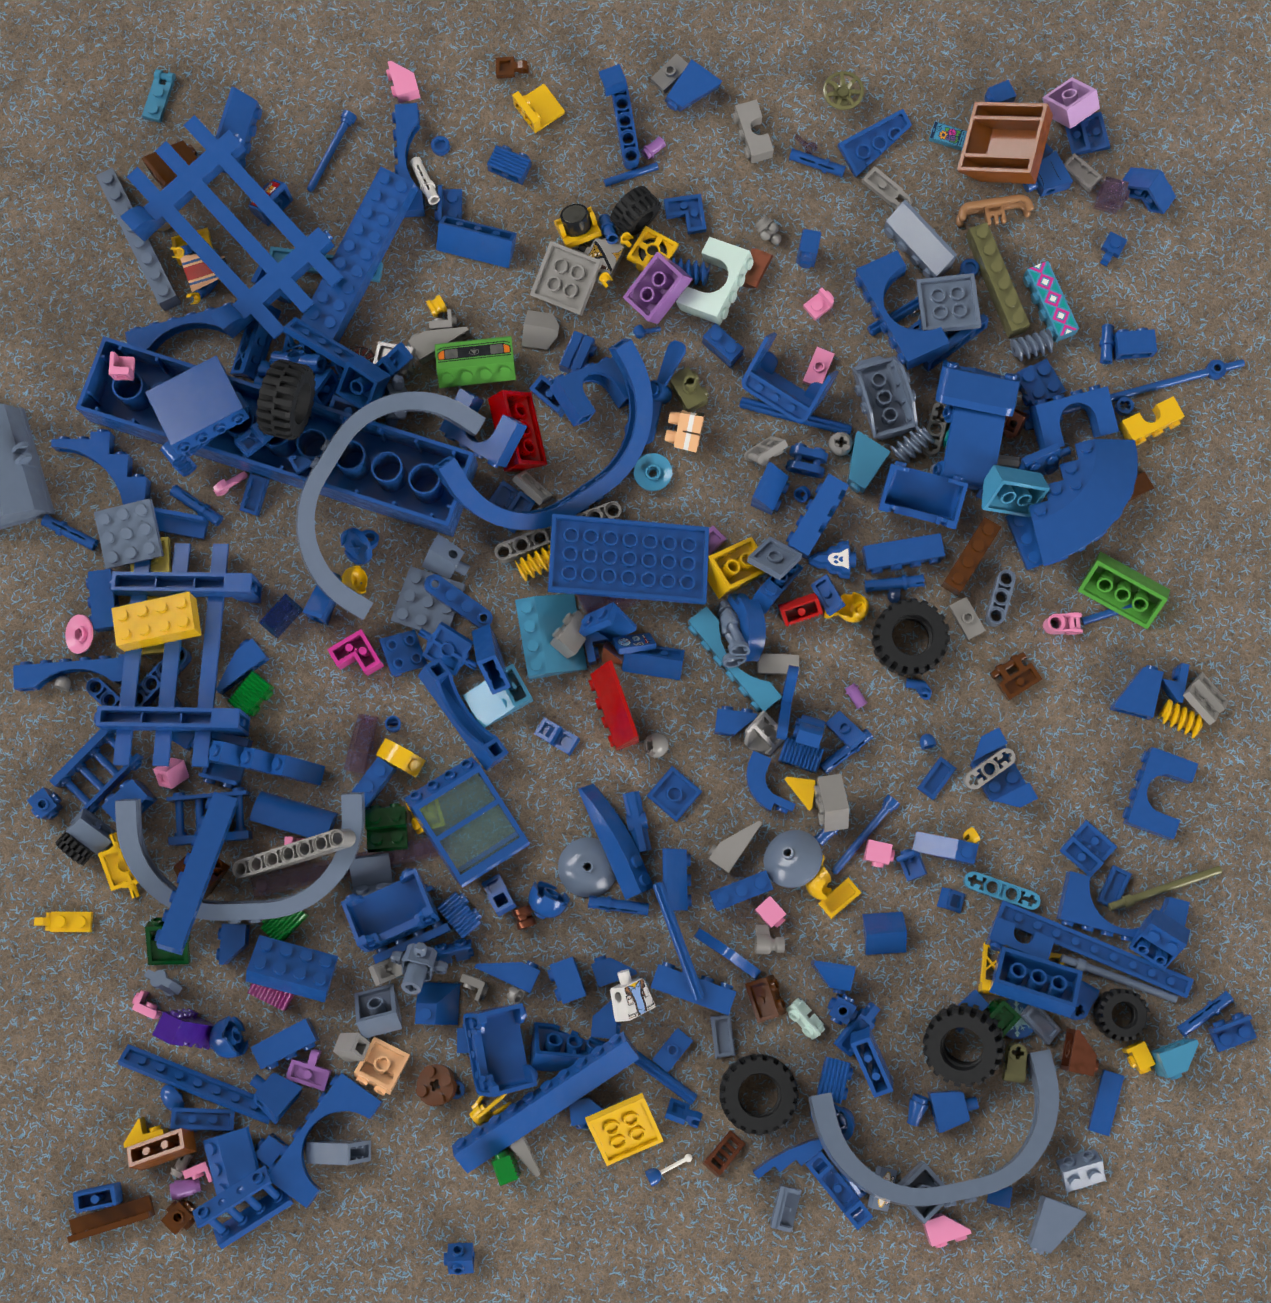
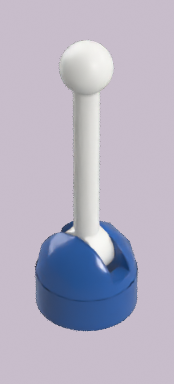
M686 1154L683 1159L660 1171L656 1168L646 1170L645 1174L650 1185L653 1187L661 1180V1175L684 1162H691L692 1155Z

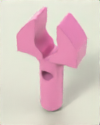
M243 471L227 481L222 479L214 485L213 491L217 496H222L229 491V488L248 478V475Z

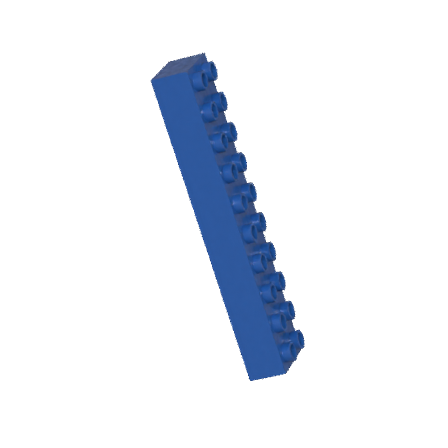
M103 336L76 409L89 422L163 445L169 440L145 392L197 365ZM110 352H116L118 356L135 358L134 381L114 380L109 375ZM227 375L235 392H240L250 405L251 410L248 413L250 418L218 435L193 455L302 489L312 468L298 476L287 457L292 455L304 456L312 461L316 456L320 457L323 452L321 447L325 440L330 441L337 429L352 414L314 402L308 424L299 438L287 440L274 436L263 447L249 457H246L234 444V441L249 431L251 425L257 422L256 410L258 409L257 401L261 386ZM371 421L350 441L326 479L319 495L454 537L464 507L448 492L433 466L448 456L454 457L472 484L478 463L474 452Z

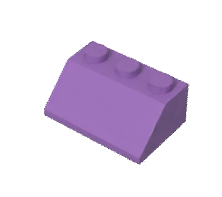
M656 252L623 298L648 322L658 324L693 278L680 266L660 252Z

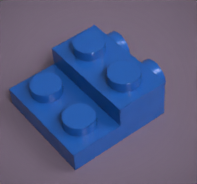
M1047 358L1017 372L1020 374L1019 390L1023 395L1022 400L1027 407L1034 406V401L1046 398L1048 402L1053 399V396L1066 392Z

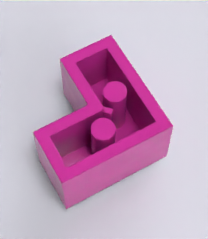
M362 629L327 649L340 670L356 660L367 676L384 667V664Z

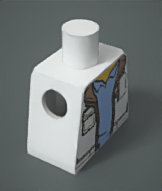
M629 969L617 973L620 984L612 987L610 990L615 1022L630 1021L656 1007L643 978L631 979Z

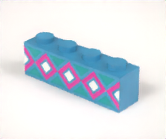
M1046 261L1028 268L1023 275L1024 285L1026 288L1029 287L1032 293L1031 300L1039 308V318L1041 321H1045L1046 331L1047 329L1051 331L1054 343L1075 335L1079 327L1049 262Z

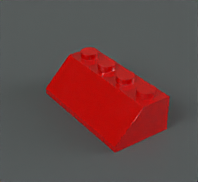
M502 390L488 398L494 429H496L503 414L513 417L527 426L507 467H503L504 471L519 472L548 465L531 392Z

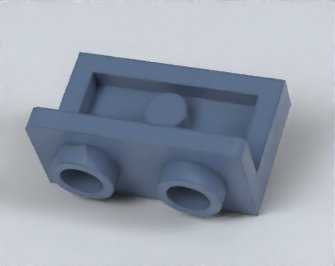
M1095 1149L1056 1160L1066 1192L1106 1181L1102 1159Z

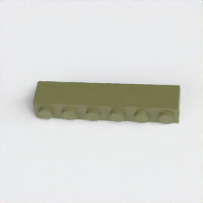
M988 223L969 228L966 239L975 260L979 264L980 273L1007 337L1011 338L1025 333L1030 323Z

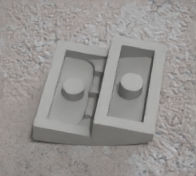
M1203 672L1193 680L1183 694L1185 699L1209 725L1217 720L1219 713L1226 709L1229 702Z

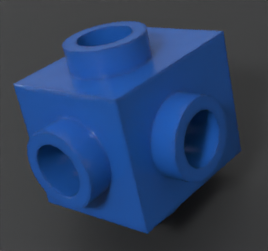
M44 787L27 799L32 806V813L38 819L52 820L59 815V811L63 808L60 804V797L55 792L52 793L50 789Z
M837 994L836 998L832 997L827 1006L829 1009L828 1013L831 1016L830 1019L839 1025L842 1022L847 1025L849 1020L853 1022L858 1013L855 1010L857 1006L854 1003V999L846 994H843V996ZM841 1007H845L847 1009V1012L845 1014L839 1013V1009Z
M458 1242L448 1244V1252L444 1253V1266H448L449 1274L474 1273L475 1253L473 1243Z

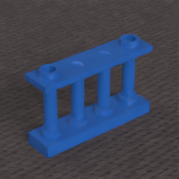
M100 729L49 780L55 787L61 788L63 786L69 789L85 805L83 808L92 814L99 809L100 806L98 804L132 770L135 771L142 765V760L145 758L139 753H136L134 756L131 754L130 766H123L118 770L99 749L104 743H109L115 749L116 739L114 738V733L116 730ZM90 758H95L113 776L105 785L86 767V762ZM76 772H80L99 790L91 800L72 782L71 777Z
M244 787L232 788L231 792H220L221 794L235 797L238 800L235 812L236 828H234L233 832L227 833L224 842L252 840V831L244 827L243 796H251L250 792L245 790ZM184 792L173 793V797H166L168 802H175L176 833H174V837H168V845H191L194 835H187V832L184 830L183 802L195 801L196 831H194V834H198L200 830L198 823L200 817L204 816L203 800H207L208 797L212 798L213 793L185 795Z
M425 884L428 893L435 890L434 886L428 887V884ZM439 920L432 925L433 929L425 932V929H421L413 934L414 938L410 940L403 937L395 942L396 946L388 949V946L376 950L377 954L372 956L375 964L391 958L393 951H406L409 944L426 943L452 931L450 924H444L443 921Z
M264 1165L192 1212L197 1228L200 1229L206 1224H210L214 1228L213 1231L217 1244L223 1249L294 1203L291 1196L280 1188L275 1189L271 1185L272 1181L268 1169ZM263 1189L268 1194L259 1201L252 1196ZM245 1200L250 1206L239 1212L235 1206ZM225 1212L232 1216V1218L224 1223L216 1219Z

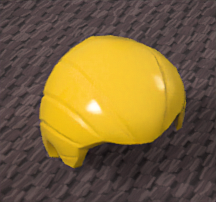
M844 593L841 595V598L846 604L845 607L831 616L824 610V618L829 619L839 615L847 622L856 623L862 621L867 616L869 602L859 593Z
M824 855L819 872L810 882L805 884L808 893L819 900L827 899V895L832 891L831 888H827L828 883L831 882V876L823 866Z

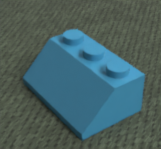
M993 465L984 479L981 508L986 511L1030 518L1029 505L1041 503L1050 487L1041 473Z

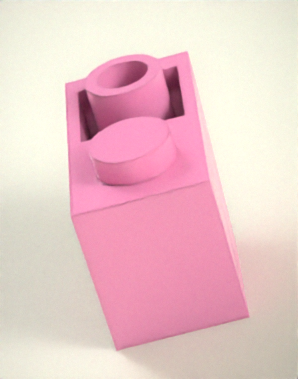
M388 61L389 69L386 72L388 80H393L394 86H391L393 98L397 97L399 103L421 98L414 73L392 61Z
M942 1213L933 1215L923 1224L929 1244L936 1248L948 1245V1241L954 1239L955 1242L965 1240L967 1235L972 1234L968 1227Z

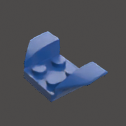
M1000 728L981 736L975 756L970 764L971 769L998 750L1006 748L1007 741ZM1002 753L1003 757L999 761H996L998 765L1002 761H1009V753ZM987 763L984 766V771L988 775H991L995 770L991 763ZM1015 763L981 786L988 800L992 802H1000L1021 808L1038 799L1031 784L1025 783ZM981 773L978 776H976L977 779L979 777H983V780L985 779V777L982 776Z

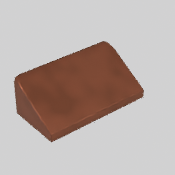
M752 248L750 252L754 260L753 266L747 271L745 282L742 285L746 288L758 287L773 258L772 254Z
M606 641L603 646L602 662L606 663L612 660L613 664H622L624 654H618L615 647Z

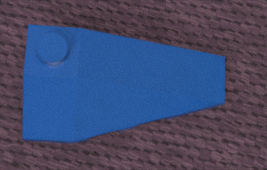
M534 1022L530 1063L538 1071H560L569 1068L577 1059L587 1056L595 1047L602 1046L606 1042L593 1037L585 1040L578 1036L579 1032L573 1030L571 1034L560 1031L561 1026L556 1024Z

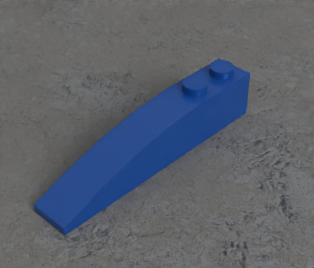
M594 784L579 788V794L625 900L652 889L653 883L640 853L625 825L608 800Z

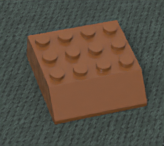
M975 102L957 171L980 182L1036 184L1053 118L1049 104Z

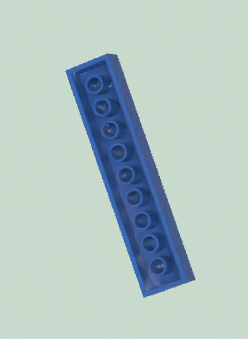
M380 166L330 262L344 278L333 288L322 278L311 299L315 304L303 314L301 321L336 342H340L418 192L414 182Z

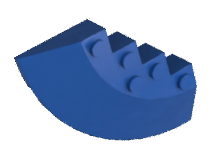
M1091 439L1076 443L1077 460L1059 464L1062 480L1048 484L1050 490L1046 494L1047 501L1029 505L1044 566L1067 559L1069 555L1077 551H1083L1091 542L1099 540L1114 521H1117L1122 515L1123 509L1128 501H1130L1134 492V485L1138 474V453L1135 440Z

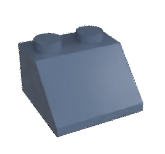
M394 983L354 993L356 1024L364 1038L402 1029L401 1013Z

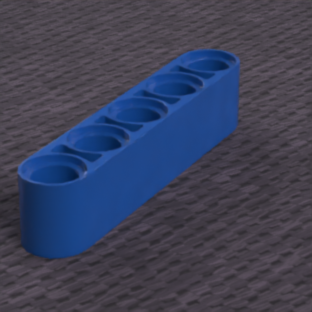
M627 85V89L612 94L611 97L623 165L628 170H634L639 166L640 160ZM620 105H625L626 107H625V108H619L618 106H620ZM627 122L629 125L623 126L621 123ZM627 139L632 140L631 143H625L624 141ZM634 157L635 160L629 161L627 158Z

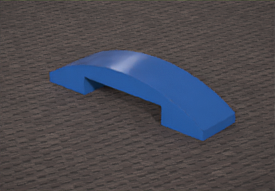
M822 1151L805 1163L857 1230L873 1218L872 1214Z

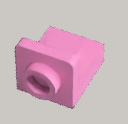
M821 288L817 295L803 305V308L816 321L833 307L834 297L828 290L825 291Z
M141 990L132 1001V1004H134L132 1010L152 1019H159L162 1011L157 1010L158 1005L147 1001L144 1004L149 992Z
M208 1160L182 1171L185 1179L192 1177V1180L204 1176L205 1171L208 1182L213 1181Z

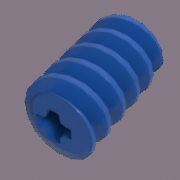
M675 257L672 258V262L680 266L694 279L695 285H698L701 280L702 286H706L709 279L711 262L707 268L705 261L702 262L701 266H698L697 260L691 265L690 259L683 264L682 258L679 259L678 263H676Z

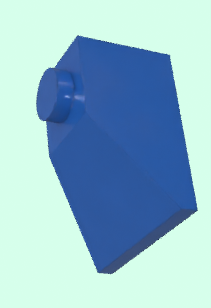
M811 960L812 967L827 987L833 988V993L845 994V990L851 991L856 966Z
M424 982L420 993L417 995L415 1024L458 1025L460 984Z

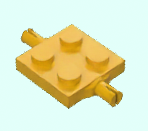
M117 832L111 833L109 836L113 846L98 853L110 889L113 891L119 888H128L131 898H137L140 896L136 886L139 882L125 862Z

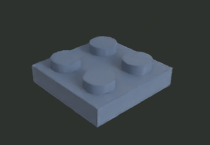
M769 537L748 556L747 563L780 580L802 559V553Z

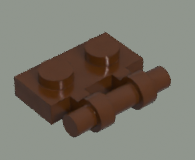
M1024 652L1019 655H1013L1008 662L1003 665L999 664L995 667V670L990 672V676L993 679L999 676L1002 677L1003 681L997 685L1008 701L1042 680V677L1032 663L1027 666L1023 665L1022 661L1027 659ZM1015 666L1018 671L1010 676L1007 671Z

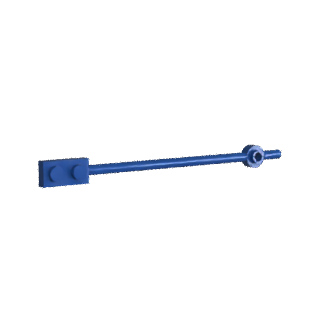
M1243 359L1224 364L1221 360H1212L1203 370L1110 394L1111 401H1117L1122 397H1131L1206 376L1212 380H1218L1225 375L1226 371L1244 367L1245 362ZM1214 366H1217L1219 368V371H1216L1214 369ZM1068 405L1060 416V422L1064 420L1062 415L1083 409L1076 405ZM1029 409L1023 411V412H1025V413H1027V414L1030 415ZM1031 415L1024 425L1025 431L1034 429Z

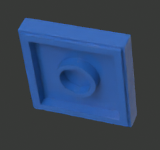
M671 766L646 796L677 822L702 791L676 768Z

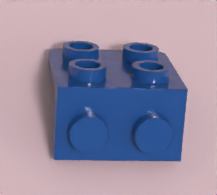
M613 602L584 615L579 633L585 637L597 631L611 642L613 637L625 636L635 632L637 625Z

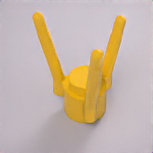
M507 1094L498 1096L488 1106L485 1104L480 1105L485 1096H479L477 1101L471 1106L473 1110L469 1115L480 1126L484 1122H488L492 1116L505 1110L512 1102L506 1103L491 1113L490 1110Z

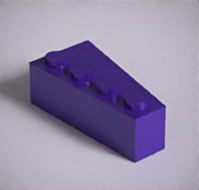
M190 1008L163 1012L152 1035L171 1045L192 1047L196 1044V1048L202 1049L203 1047L209 1050V1037L214 1024L198 1017L199 1013Z

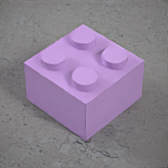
M1072 77L1042 97L1043 102L1049 104L1053 114L1052 119L1070 129L1100 109L1097 90Z

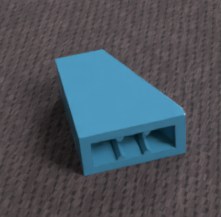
M857 431L854 437L847 479L849 488L856 493H859V491L861 493L865 492L891 452L860 431Z

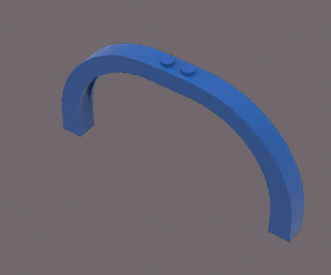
M623 338L608 348L621 371L627 387L629 419L619 450L600 473L552 505L531 511H514L500 508L485 499L472 486L454 457L448 456L433 466L452 497L475 516L495 525L517 530H535L550 527L552 514L575 516L578 513L587 511L592 503L604 499V495L615 488L636 465L647 443L653 415L651 383L645 364L632 339Z

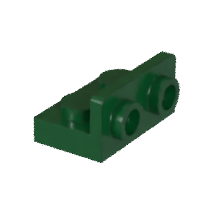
M1000 998L991 1001L987 1007L989 1009L988 1012H990L989 1016L992 1019L996 1018L999 1022L997 1026L1002 1028L1003 1037L1021 1018L1005 1000Z

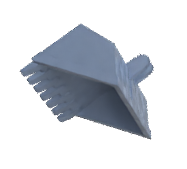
M0 404L1 530L43 518L46 514L49 516L55 514L25 409L7 404Z

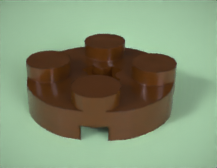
M442 1064L424 1067L417 1079L415 1090L417 1096L429 1106H442L450 1102L457 1090V1081L454 1080L453 1071ZM439 1080L440 1089L434 1090L433 1083Z

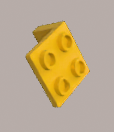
M545 84L524 96L519 91L512 94L514 106L534 133H537L565 114V110Z

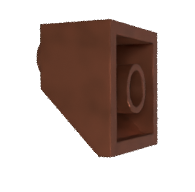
M1067 1028L1060 1069L1094 1076V1072H1097L1099 1061L1096 1060V1053L1080 1030Z

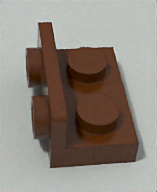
M773 974L745 983L757 1023L786 1014V1004L780 996L779 983Z

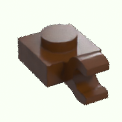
M514 57L496 58L497 79L514 78L515 72L520 74L529 73V66L526 60L515 62Z

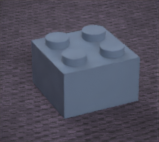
M921 1161L897 1183L898 1185L913 1188H931L945 1185L930 1167ZM944 1204L906 1207L919 1222L925 1224Z

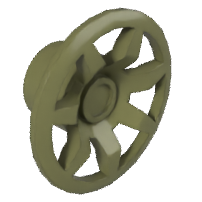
M840 71L826 79L823 95L830 106L839 110H848L856 107L861 102L864 95V86L855 74ZM844 75L850 76L854 79H852L848 84H845ZM840 76V84L838 85L836 82L831 81V79ZM856 81L860 86V90L851 89ZM829 84L833 87L834 91L827 93V85ZM852 95H860L858 100L853 102Z

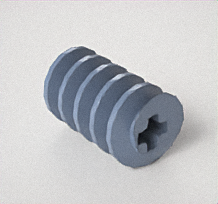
M1049 329L1046 332L1042 330L1039 334L1035 332L1031 336L1027 334L1024 338L1020 336L1017 340L1014 338L1010 340L1012 354L1014 357H1018L1020 362L1023 361V355L1030 359L1031 353H1033L1034 357H1038V351L1042 355H1045V349L1049 353L1053 352V337Z
M923 424V428L915 427L917 433L909 431L911 438L903 436L904 443L897 441L898 448L891 446L892 451L901 462L910 463L909 456L916 458L915 451L923 452L921 446L929 448L927 441L935 443V439Z

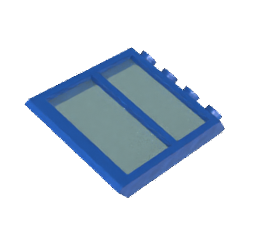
M472 757L463 760L454 768L447 770L441 776L429 781L426 785L404 798L453 878L462 888L530 845L484 770Z

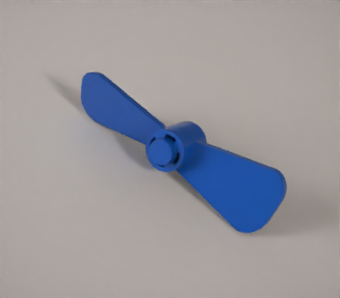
M677 340L672 341L668 345L657 380L650 381L653 397V415L646 444L654 441L662 404L668 403L672 398V390L667 384L686 353L685 344ZM628 423L626 424V426H625V428H624L625 433H626V430H627V425H628Z

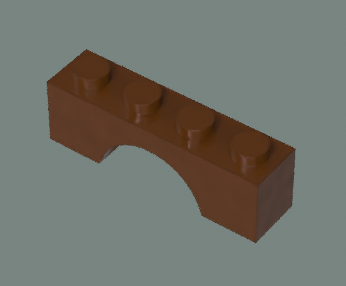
M986 517L983 518L941 587L956 596L961 593L1001 529V526Z

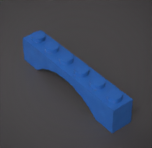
M417 103L395 104V112H392L393 124H396V129L393 130L394 141H397V147H394L395 159H398V165H395V173L414 182L409 174L407 163L411 142L420 129L419 108ZM417 185L418 192L404 218L425 216L423 192Z
M210 307L203 312H191L184 317H172L165 322H153L149 326L142 328L134 327L130 331L125 332L127 344L155 352L166 340L187 330L211 329L224 334L227 333L210 316L220 307Z
M125 654L118 655V658L99 656V659L91 660V657H81L79 661L60 659V662L52 663V660H41L40 664H33V662L29 661L20 662V665H13L14 689L20 692L40 690L55 678L74 672L96 673L107 677L116 684H122Z
M439 657L425 665L418 674V677L484 769L487 771L500 763L509 752L499 738L485 729L470 713L457 691L451 672Z

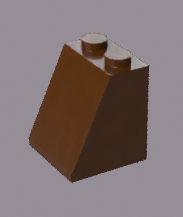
M182 140L171 145L188 165L197 159L195 156L197 152L191 144L187 146ZM156 152L142 158L151 175L163 189L177 177Z

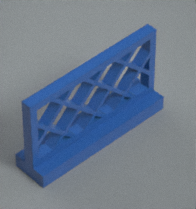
M980 314L981 328L944 332L950 342L949 351L924 362L923 367L927 372L988 327L989 318L985 314ZM921 319L908 329L922 331Z
M296 317L284 326L283 332L286 333L283 352H289V349L295 350L298 347H302L305 354L326 357L331 362L327 363L326 361L325 369H331L330 367L334 366L338 373L336 374L338 378H341L343 373L341 367L345 368L348 360L358 356L357 353ZM293 338L298 340L299 343L295 344ZM309 348L313 349L316 353H311Z

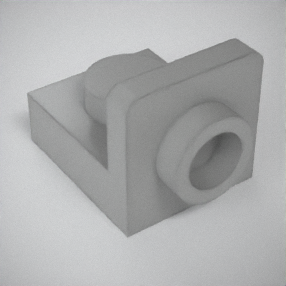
M447 309L448 320L436 318L433 321H429V329L454 328V326H457L456 315L452 314L451 309Z
M466 973L462 974L460 982L464 983L463 987L471 990L478 988L474 1000L480 1001L481 998L484 999L489 989L486 986L487 981Z

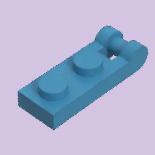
M160 69L155 70L154 80L142 113L143 119L161 123L176 79L175 73H164ZM162 80L166 81L165 85L161 84Z

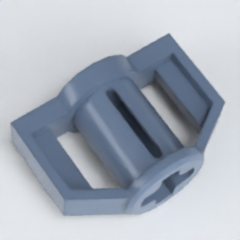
M148 969L144 977L150 980L154 988H160L168 997L175 994L179 995L182 990L179 982L176 979L169 978L168 974L163 970L153 972Z

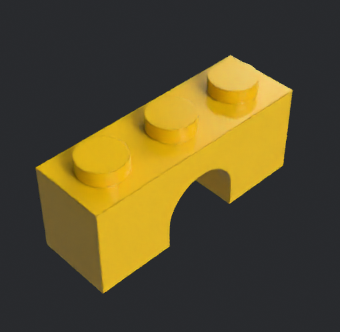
M1174 396L1155 405L1152 411L1156 421L1153 423L1146 422L1140 412L1122 420L1118 427L1125 440H1135L1137 446L1145 442L1146 437L1150 435L1154 438L1164 432L1163 429L1167 427L1173 429L1181 424L1180 421L1185 416Z

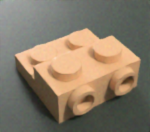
M374 1036L364 1061H360L354 1071L355 1081L362 1086L369 1084L375 1087L374 1091L382 1096L385 1093L390 1095L410 1058V1054Z

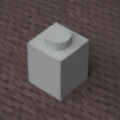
M358 1032L340 1033L333 1052L345 1062L364 1061L370 1042Z

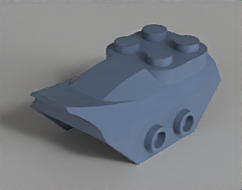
M881 356L858 361L857 366L851 368L856 382V395L861 397V410L867 416L873 438L886 440L904 435L918 426L915 405L916 393L914 389L911 390L909 383H911L909 373L905 372L904 366L896 356L889 358Z

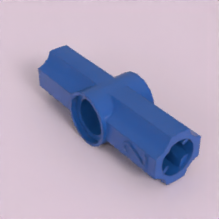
M295 349L290 352L274 351L271 353L269 360L270 365L280 359L309 366L315 373H322L326 366L325 357L304 354L302 349Z
M639 791L622 794L627 814L625 816L628 830L639 853L652 850L647 830L649 827L645 811L643 812Z

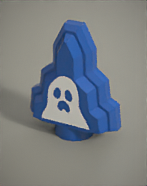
M841 541L837 546H830L826 552H817L809 556L808 564L817 569H826L829 574L838 575L839 579L849 580L851 568H856V552H850L849 541Z

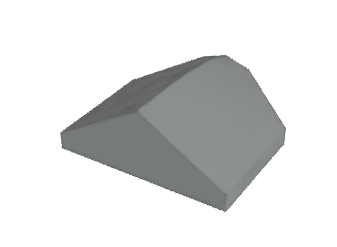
M527 311L523 327L522 347L548 350L558 337L560 327L552 313Z
M764 710L745 730L744 744L752 752L754 750L758 753L771 755L784 740L776 739L777 724Z

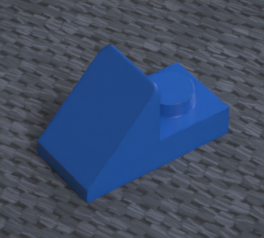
M596 631L585 636L586 640L584 643L589 665L597 664L596 659L600 658L598 647H593V645L608 642V638Z
M1181 663L1174 667L1172 671V679L1174 681L1162 679L1161 687L1169 699L1173 701V704L1183 703V694L1186 689L1190 664Z

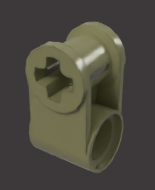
M1011 1042L1007 1045L1003 1069H1005L1004 1073H1002L1003 1081L1025 1082L1027 1050L1022 1044ZM1017 1048L1021 1053L1015 1056L1012 1054V1050Z

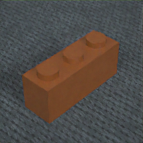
M179 1128L126 1147L129 1168L141 1171L197 1152L194 1131Z

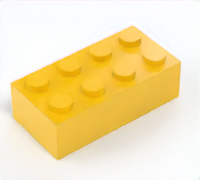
M190 592L111 608L116 646L124 652L201 636L197 600Z

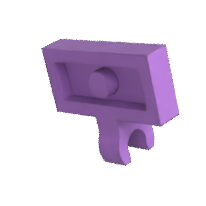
M313 1049L310 1052L308 1063L295 1058L291 1059L286 1079L325 1091L332 1070L317 1066L322 1051Z

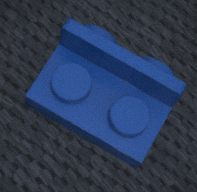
M438 185L437 194L440 200L438 202V209L434 211L435 221L439 223L444 215L462 219V189H443L442 185Z
M1243 1012L1232 1015V1019L1225 1022L1222 1019L1212 1023L1213 1027L1208 1028L1217 1052L1257 1038L1250 1022L1252 1019L1251 1015H1244Z

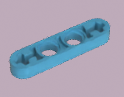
M974 871L968 872L963 878L965 887L1001 901L1004 900L1027 910L1036 909L1040 905V897L1037 893ZM975 875V879L980 882L985 878L982 890L979 889L981 887L979 884L971 886L968 877L971 878ZM991 881L997 884V891L995 893H990L987 890V884ZM1009 888H1013L1017 893L1014 900L1006 897V891ZM1021 891L1024 892L1023 897L1029 898L1032 895L1033 900L1036 901L1035 904L1028 906V902L1025 900H1021V904L1018 903L1021 898Z

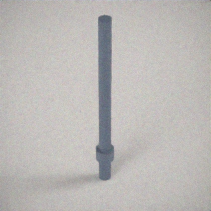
M1064 954L1060 957V962L1073 966L1074 969L1093 973L1173 1003L1177 1002L1178 995L1094 966L1081 958L1075 959Z

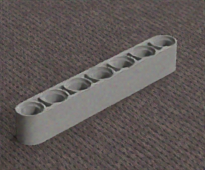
M612 501L575 516L591 517L597 515L600 518L621 519L622 509L619 503ZM614 508L618 510V514L611 516L608 514V511ZM551 526L536 529L498 544L494 550L497 560L500 563L506 564L520 557H525L527 554H533L535 550L537 552L541 551L542 547L544 549L548 548L551 539ZM538 536H544L546 538L545 541L540 544L535 542V539ZM520 543L527 544L525 550H518L517 546ZM505 549L509 551L508 556H499V552L501 550Z
M351 829L327 831L237 860L233 864L232 872L236 878L257 877L349 848L355 843L356 835Z

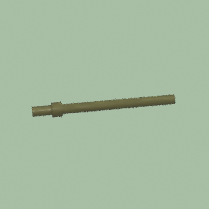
M1216 866L1134 895L1122 896L1121 899L1108 903V908L1110 911L1121 907L1128 908L1134 906L1136 902L1221 874L1222 869L1220 866Z

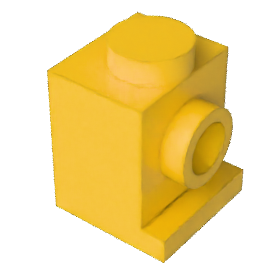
M1137 1041L1122 1048L1123 1053L1129 1054L1127 1060L1130 1066L1138 1070L1140 1074L1151 1071L1150 1067L1156 1065L1145 1041Z

